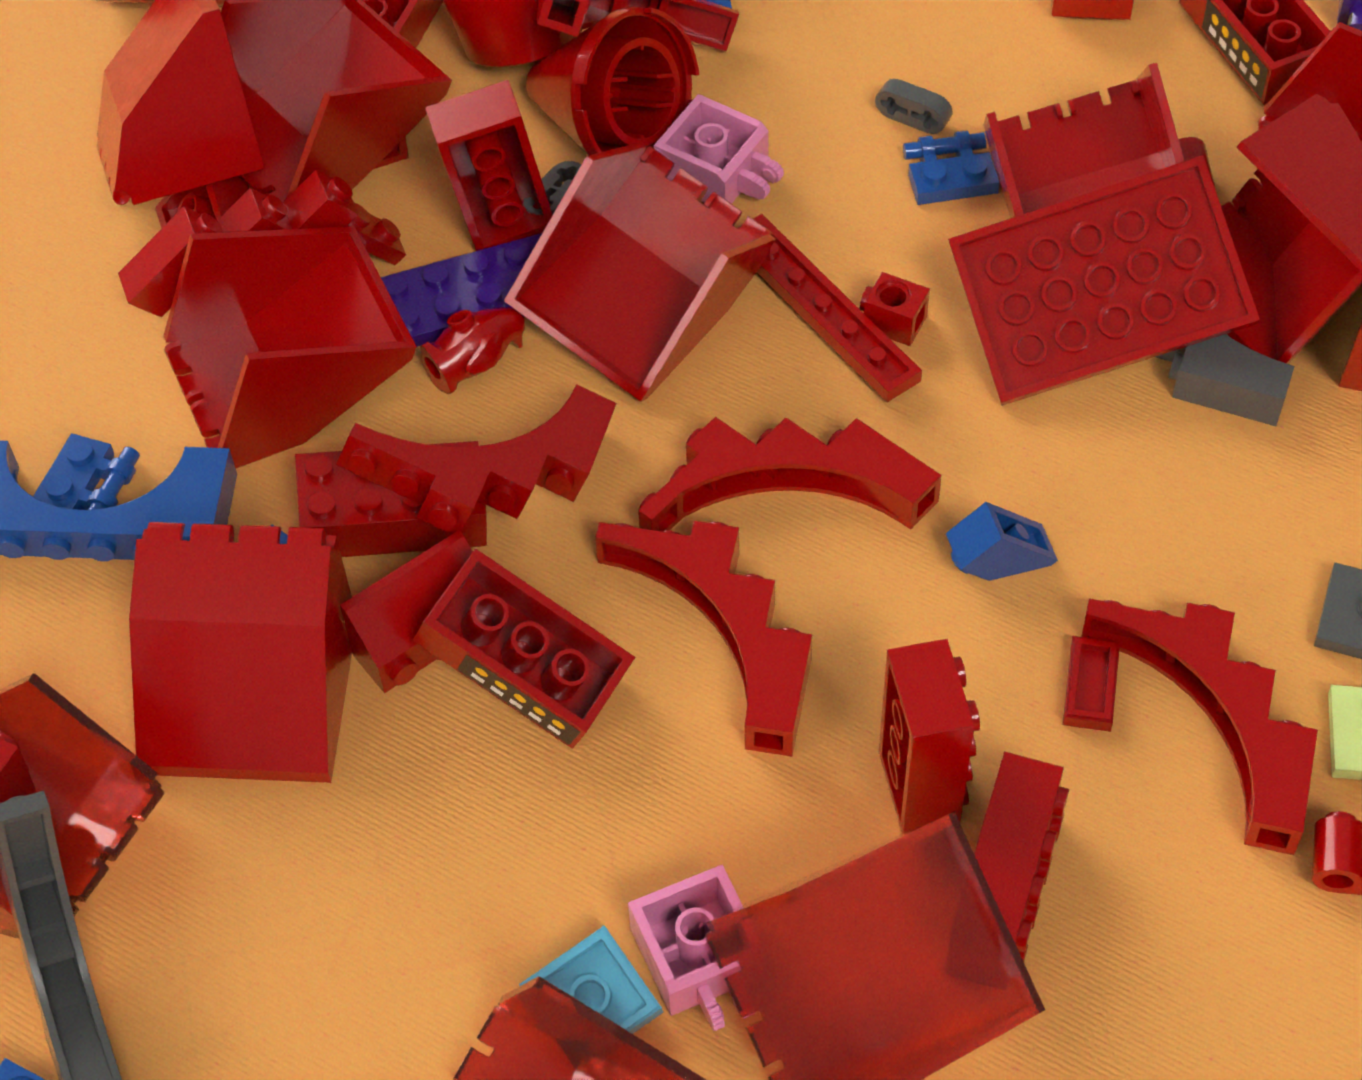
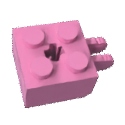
M700 94L692 100L654 145L655 150L675 163L672 171L667 176L668 180L672 181L679 169L682 168L708 187L706 194L701 200L703 202H706L713 192H716L731 204L740 193L763 200L771 190L768 182L777 183L784 176L783 168L778 161L776 162L768 157V129L761 121Z
M723 865L628 902L630 930L670 1016L700 1004L712 1030H719L725 1027L723 1011L715 998L728 992L742 1018L745 1019L755 1014L752 1000L745 985L765 977V953L761 941Z

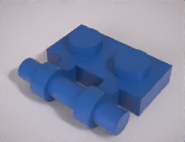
M967 130L954 133L953 137L933 139L932 136L919 137L918 142L903 144L905 160L916 158L921 160V162L909 164L908 173L917 205L998 194L999 179L990 152L973 154L972 151L986 148L984 132L969 134ZM956 153L957 157L939 160L936 157L937 155Z
M71 433L33 497L47 504L66 509L94 510L116 506L118 504L116 496L123 485L129 484L136 473L134 466L140 454L131 447H124L119 457L113 458L115 454L111 444ZM100 479H104L105 481L101 488L95 489Z

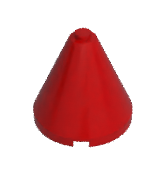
M626 7L608 14L580 33L578 37H574L536 63L528 72L526 89L529 97L588 155L639 142L647 148L649 146L654 148L655 143L692 102V75H699V68L693 46L677 21L658 9Z

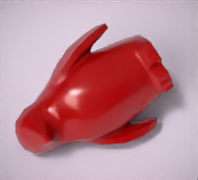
M511 307L492 308L472 313L470 310H461L452 314L447 319L448 327L433 343L426 342L420 348L423 366L433 384L439 390H444L446 394H451L457 389L458 383L462 380L477 376L494 367L502 358L511 342L517 348H522L525 317Z

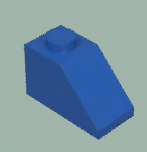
M988 502L983 503L946 533L953 550L951 557L958 569L966 574H972L988 581L1052 566L1058 561L1041 523Z

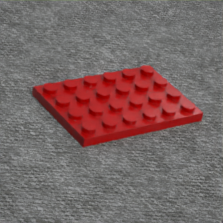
M1204 155L948 239L1001 406L1247 328L1260 322Z

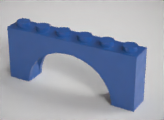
M0 440V555L9 558L38 556L49 557L55 560L92 558L103 562L112 559L135 560L136 539H142L143 530L147 529L149 522L184 523L183 540L190 541L193 523L227 525L237 479V472L230 449L185 447L182 457L173 472L150 492L137 499L113 507L76 510L47 504L23 490L18 485L19 465L8 441Z

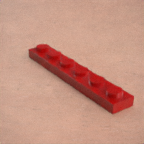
M763 214L753 218L772 232V236L776 239L770 248V255L757 273L886 402L891 401L921 382L922 370Z

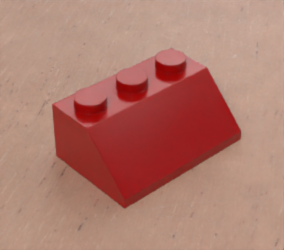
M459 530L340 604L353 656L384 693L397 685L408 683L415 677L418 671L435 660H440L415 643L413 639L425 618L473 552L464 535Z

